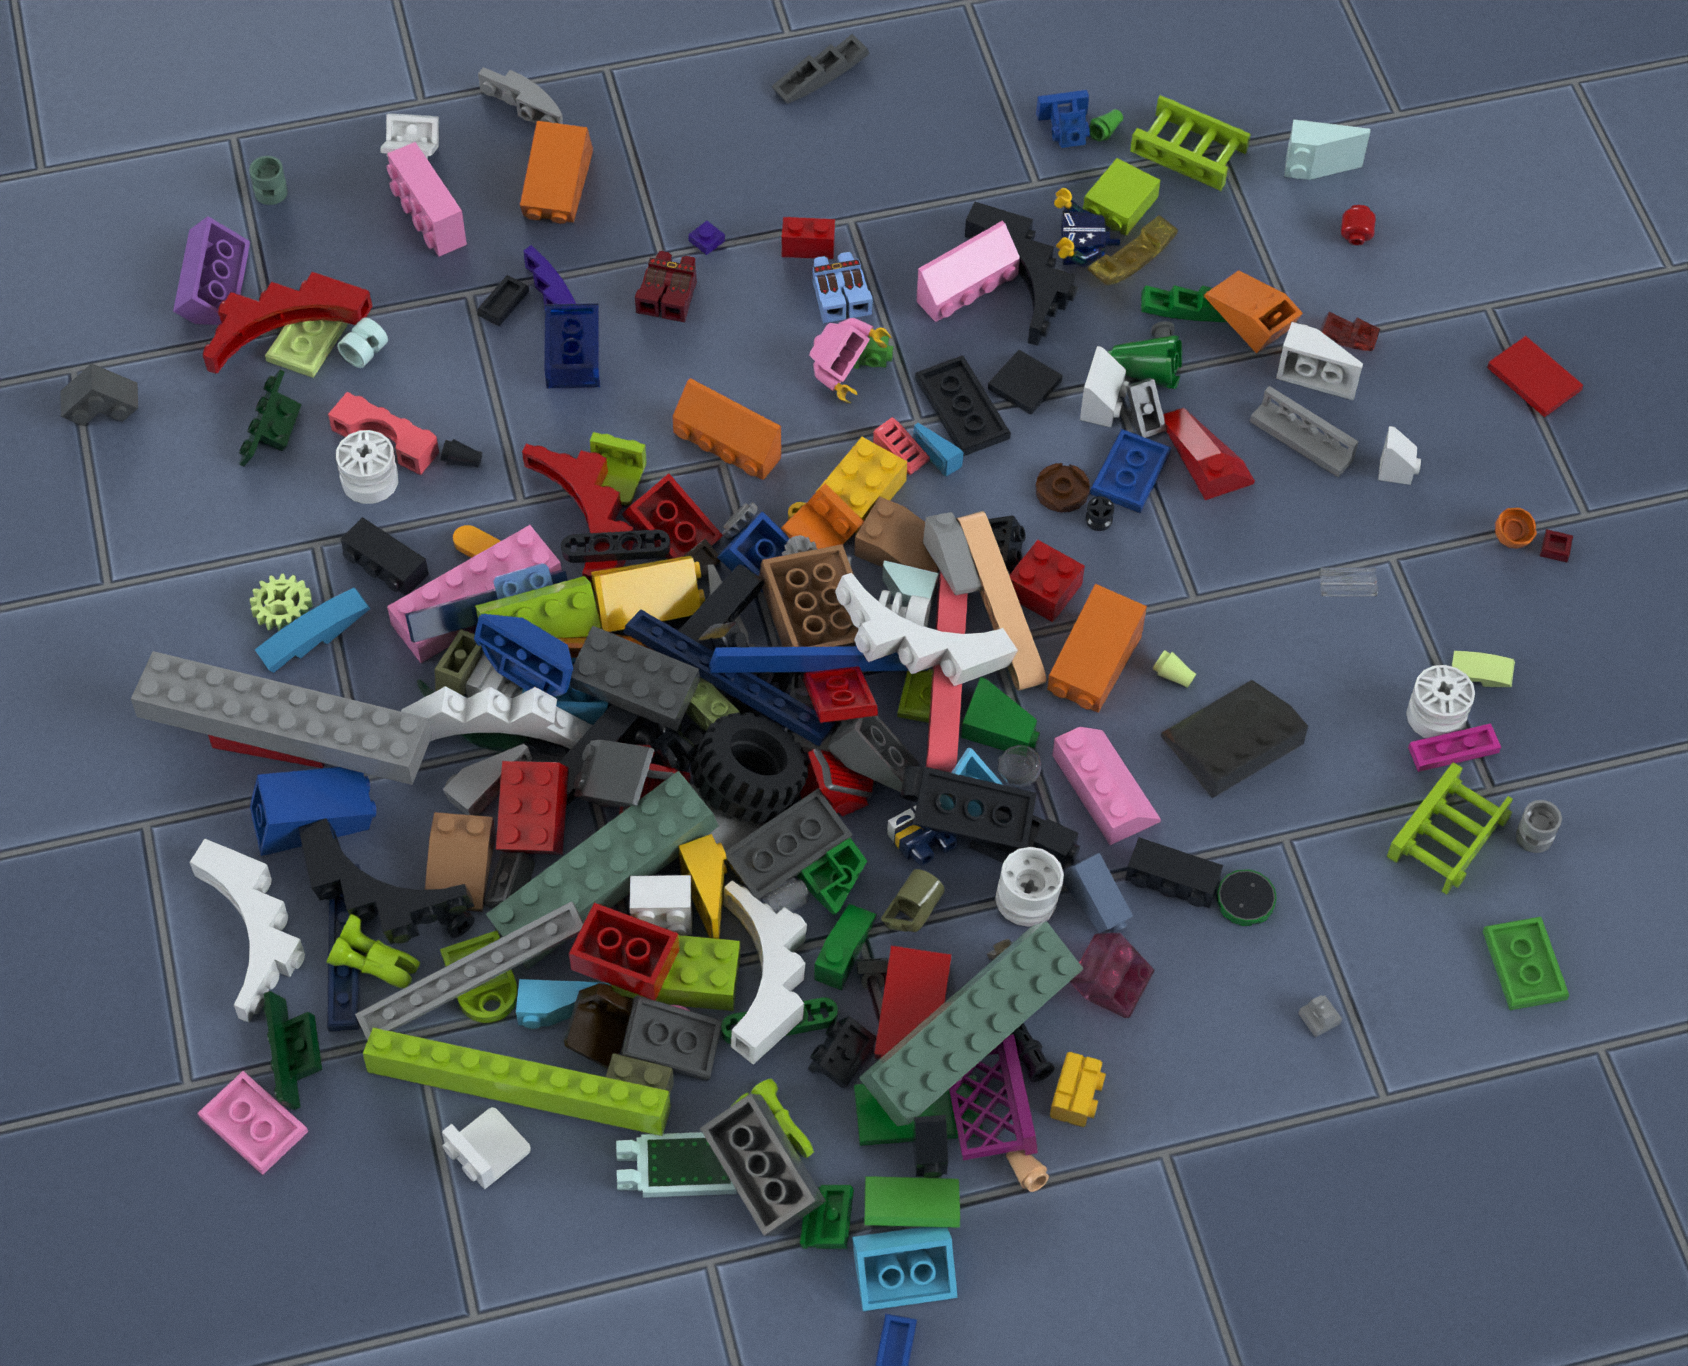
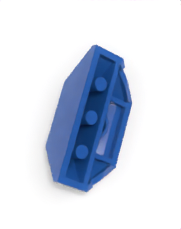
M491 614L479 615L474 640L478 646L481 645L485 656L497 673L527 691L536 687L553 697L567 693L573 665L569 647L566 643L524 618Z

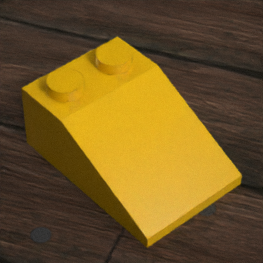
M710 834L678 846L680 874L691 875L692 901L709 938L720 939L724 874L727 873L724 860L727 857L722 844H716L713 835Z

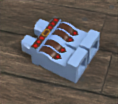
M850 252L838 255V263L829 264L828 258L824 256L814 259L813 286L823 323L845 320L846 310L849 318L872 315L873 298L871 292L867 289L859 259L854 260ZM853 305H865L862 309H853ZM839 308V311L835 314L827 313V310Z

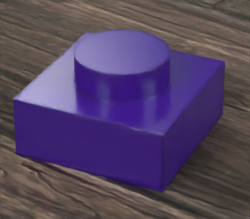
M705 221L688 234V239L690 243L705 255H708L725 242V234L710 222Z

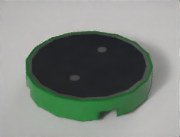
M1249 869L1236 870L1227 874L1220 882L1216 896L1223 916L1232 923L1242 926H1252V924L1258 922L1259 924L1265 922L1273 913L1277 899L1276 891L1271 881L1261 873Z

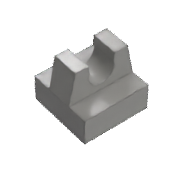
M1320 995L1311 1000L1306 1006L1300 1008L1298 1013L1315 1038L1340 1025L1342 1021L1341 1016L1325 995Z

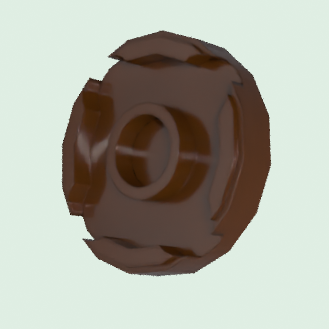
M1055 463L1045 467L1039 473L1035 484L1036 496L1042 505L1056 512H1071L1079 509L1086 503L1090 492V483L1084 471L1071 464L1069 466L1062 465L1063 463Z

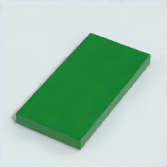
M976 1075L968 1076L970 1079L977 1082ZM963 1083L956 1093L967 1099L975 1089ZM864 1084L854 1085L860 1146L912 1142L914 1121L907 1125L896 1126ZM948 1089L918 1117L946 1115L947 1139L958 1138ZM979 1096L973 1102L980 1106ZM968 1108L961 1116V1119L973 1124L980 1114ZM981 1124L979 1129L983 1131V1125Z

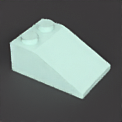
M1293 119L1284 177L1311 180L1362 167L1370 129Z

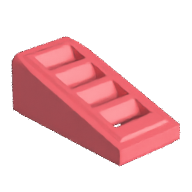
M893 417L874 430L873 443L905 461L912 455L917 456L912 461H907V473L909 475L930 461V457ZM899 440L900 442L894 446L893 443ZM907 447L908 450L901 454L900 452Z

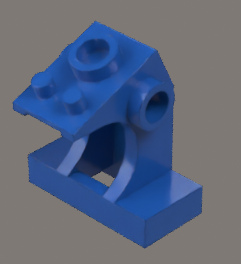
M1087 90L1038 96L1036 115L1038 121L1051 119L1053 141H1057L1061 148L1086 145V137L1090 135L1089 125L1086 122L1089 103ZM1070 103V106L1058 107L1060 104Z

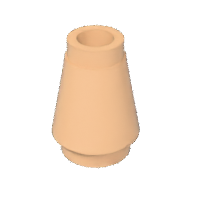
M1024 1150L1008 1152L1006 1154V1158L1009 1160L1022 1188L1034 1192L1047 1183L1049 1175L1046 1173L1047 1168L1031 1154L1025 1155Z

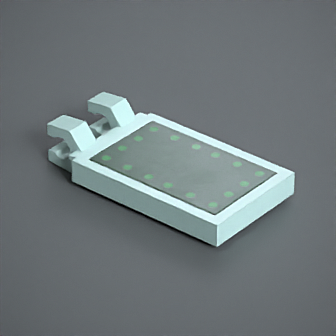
M702 1132L663 1134V1136L641 1134V1137H637V1142L634 1140L616 1141L617 1161H637V1171L634 1169L617 1170V1190L643 1191V1198L737 1194L736 1188Z

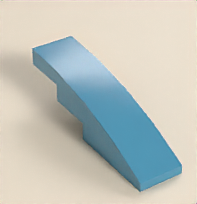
M352 588L300 616L257 647L255 651L268 670L275 673L295 655L301 659L320 642L323 641L329 644L370 610V607L358 590Z

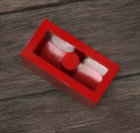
M783 217L782 257L815 259L824 256L828 259H834L835 219Z

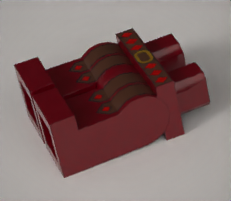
M659 251L655 258L650 257L642 285L635 295L636 313L659 318L662 312V318L685 323L697 283L695 258L684 256L680 263L672 262V255L665 251ZM644 302L654 304L655 307L647 308L644 306ZM669 308L680 309V313H673Z

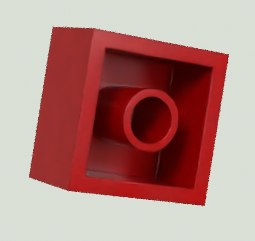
M1037 539L1009 576L1019 603L1047 620L1054 622L1081 587L1085 565Z

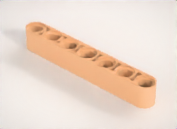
M981 511L956 518L963 529L982 586L979 592L993 630L1003 628L1018 650L1010 666H1008L1015 688L1020 691L1045 684L1046 674L985 512Z

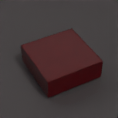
M1546 529L1540 557L1567 563L1573 535Z

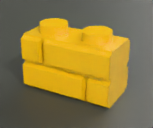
M1067 1052L1051 1105L1050 1117L1052 1119L1063 1122L1067 1121L1080 1127L1086 1126L1088 1117L1094 1119L1098 1100L1093 1099L1096 1090L1102 1091L1106 1073L1101 1072L1103 1063L1101 1060Z

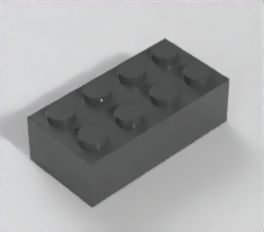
M592 626L573 665L570 686L580 692L677 731L700 682L699 669Z
M750 1093L700 1128L764 1236L778 1235L826 1202L762 1095Z

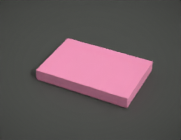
M244 1071L197 1113L203 1122L262 1175L308 1133L305 1125Z

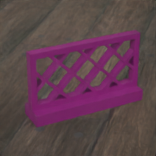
M1014 1034L1009 1035L988 1054H998L999 1060L993 1068L980 1061L949 1088L963 1160L1024 1150L1025 1155L1038 1153L1035 1130ZM975 1068L987 1073L980 1084L968 1077ZM993 1077L1004 1083V1086L998 1093L986 1087ZM963 1083L975 1089L967 1099L956 1093ZM980 1093L993 1099L985 1109L973 1103ZM998 1103L1010 1108V1111L1003 1119L991 1113ZM968 1108L980 1114L973 1124L961 1119V1116ZM986 1118L998 1124L990 1135L979 1129V1126ZM1005 1128L1015 1134L1016 1140L1002 1142L997 1137ZM973 1134L986 1140L981 1147L967 1149L966 1142Z

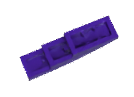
M530 245L523 250L525 267L533 273L535 288L543 294L544 308L580 338L584 335L582 317L571 292L549 261Z

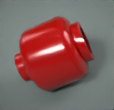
M1365 205L1351 206L1342 215V237L1349 240V243L1352 245H1363L1364 242L1371 240L1375 233V214Z

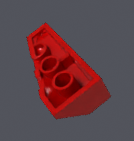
M1185 408L1163 414L1166 432L1205 500L1255 483L1244 461Z

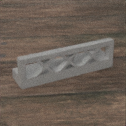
M1271 386L1265 390L1262 404L1251 415L1250 422L1339 478L1354 461L1359 441ZM1271 399L1278 402L1280 407L1271 402ZM1295 414L1300 416L1302 421L1298 419ZM1317 428L1321 429L1324 434L1320 433ZM1339 441H1340L1341 443L1345 444L1346 446H1348V447H1349L1348 450H1347L1346 448H1344L1343 446H1341V444L1339 443Z

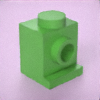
M883 336L880 339L887 345L886 348L879 347L873 338L869 337L870 340L854 364V368L859 369L860 365L886 368L887 361L892 362L894 346L889 345L888 336Z

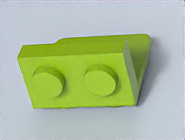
M593 432L590 438V450L605 457L608 465V473L601 487L609 486L620 492L621 504L630 505L646 466L645 444L635 440L616 438L610 434Z

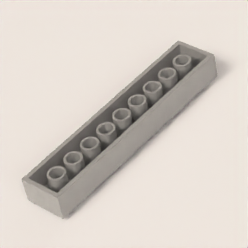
M154 651L131 697L136 716L139 718L413 785L432 737L429 719Z

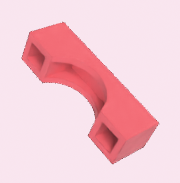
M346 392L328 414L331 430L344 437L357 431L372 430L392 439L396 443L395 449L398 464L419 475H422L439 454L437 437L427 429L422 430L414 426L409 420L399 418L391 414L387 409L369 403L361 396H355Z

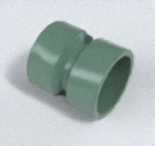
M262 156L255 159L249 167L255 198L265 205H274L282 202L287 197L288 189L281 161L273 156Z

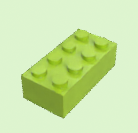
M679 935L680 950L656 1001L683 1007L734 1011L740 965V941ZM612 985L613 991L622 996L633 999L637 996L635 993Z

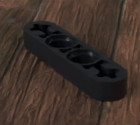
M663 530L572 534L566 536L561 542L563 558L570 563L656 559L668 555L671 548L669 535ZM659 540L661 541L660 547L657 548L655 547V541ZM626 541H634L638 544L635 549L630 551L622 547ZM642 541H646V549H643ZM600 542H605L610 546L604 552H598L594 547ZM586 544H589L590 552H586ZM573 545H577L576 552H571Z

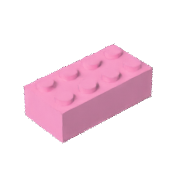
M413 142L387 153L389 165H386V168L392 179V182L389 183L391 191L395 197H400L405 213L412 215L413 224L417 231L423 232L428 248H433L440 257L467 245L462 210L417 143Z

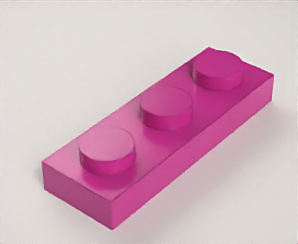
M1490 723L1410 742L1408 749L1418 772L1450 765L1452 762L1459 763L1497 754L1500 752L1501 745Z

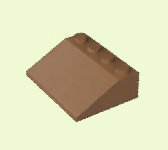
M842 544L762 560L759 577L764 580L762 590L783 647L856 646L854 639L859 629L854 626L851 616L845 607L839 603L835 593L842 576L849 573L853 574Z

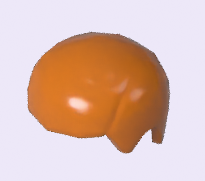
M1507 508L1498 516L1495 522V535L1499 542L1508 548L1518 549L1530 544L1537 534L1535 520L1530 512L1522 508Z

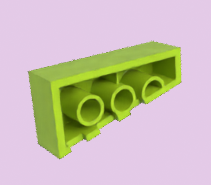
M585 576L475 606L478 618L481 614L524 618L556 638L587 637L592 626L602 629L592 586Z

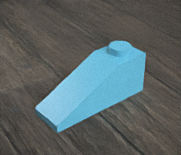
M519 979L516 1006L518 1025L529 1029H537L541 1026L549 1027L569 1019L572 1016L579 990L598 983L609 986L611 984L605 982Z

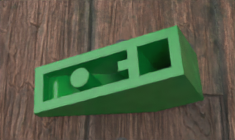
M852 904L847 906L827 937L814 964L815 981L841 991L843 990L877 914Z

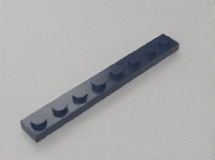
M640 609L626 624L625 634L656 652L698 668L702 679L820 747L834 730L836 722L820 723L815 710L750 672L711 673L709 663L714 651Z

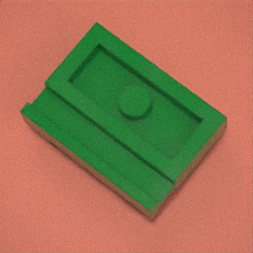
M821 1185L818 1189L826 1202L803 1217L800 1245L803 1249H808V1247H816L817 1249H847L854 1189L851 1185Z

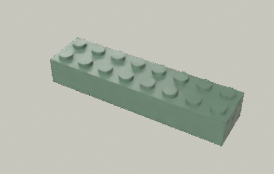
M677 771L641 798L637 806H630L486 915L502 937L571 901L575 904L583 922H585L594 903L611 908L630 894V876H654L679 857L678 846L707 836L718 828L719 825L712 811L682 774ZM564 942L522 964L527 970Z
M1047 921L1033 925L862 1074L859 1079L896 1126L910 1124L914 1121V1117H918L1080 973L1083 967Z

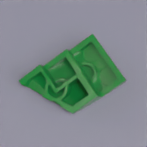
M848 838L826 852L824 857L802 870L797 875V878L829 912L836 915L867 860L853 840Z

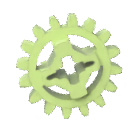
M281 574L278 580H275L273 576H269V583L260 581L261 589H253L254 597L250 598L253 617L257 618L259 625L266 623L267 630L277 626L278 631L283 629V626L289 625L300 616L309 612V608L313 607L310 589L306 588L303 580L297 583L294 575L289 580L285 579L284 574Z

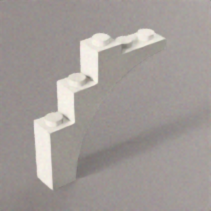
M852 573L842 576L835 591L839 603L845 607L851 616L852 623L859 629L854 640L858 650L864 654L868 662L897 652L900 661L906 665L911 674L940 664L944 675L950 679L953 686H957L1010 666L1018 651L1003 628L985 633L959 634L938 631L909 621L879 603L863 588Z
M443 687L401 710V712L429 719L432 735L430 742L458 734L506 733L543 739L572 749L592 727L589 723L557 707V698L536 687L514 698H510L492 687L469 698L447 687Z
M204 839L190 861L194 876L214 886L227 897L241 914L247 926L250 941L249 965L244 985L234 1003V1007L239 1019L250 1022L254 1014H258L264 1005V993L276 986L280 976L279 973L290 977L295 968L298 969L302 965L305 958L304 949L299 938L282 932L288 921L284 901L265 894L272 882L267 864Z
M732 880L724 887L723 905L740 920L750 934L759 954L762 980L757 996L747 1014L732 1029L731 1047L754 1065L803 1019L804 1002L792 990L804 980L806 963L794 951L805 942L807 924L800 915L792 913L785 907L776 914L768 904L761 903L747 888L740 887Z

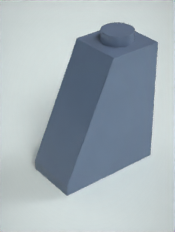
M1100 853L1084 858L1063 869V884L1099 933L1109 930L1112 934L1127 926L1125 920L1133 915Z

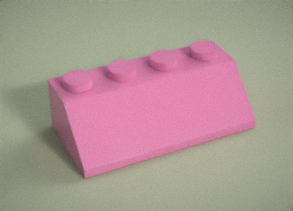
M1001 221L918 268L917 303L935 322L944 317H949L957 309L964 305H970L978 297L992 292L997 286L1006 281L1013 280L1018 275L1020 257L1006 224Z
M1078 727L1054 739L1053 758L1109 845L1161 821L1103 730Z

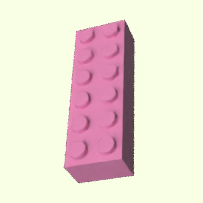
M531 525L387 606L391 625L419 662L422 663L448 648L460 630L414 643L410 639L405 614L495 589L493 580L496 576L541 563L548 566L550 573L561 570V562ZM477 625L467 627L461 630L467 631L469 633H474L476 631Z

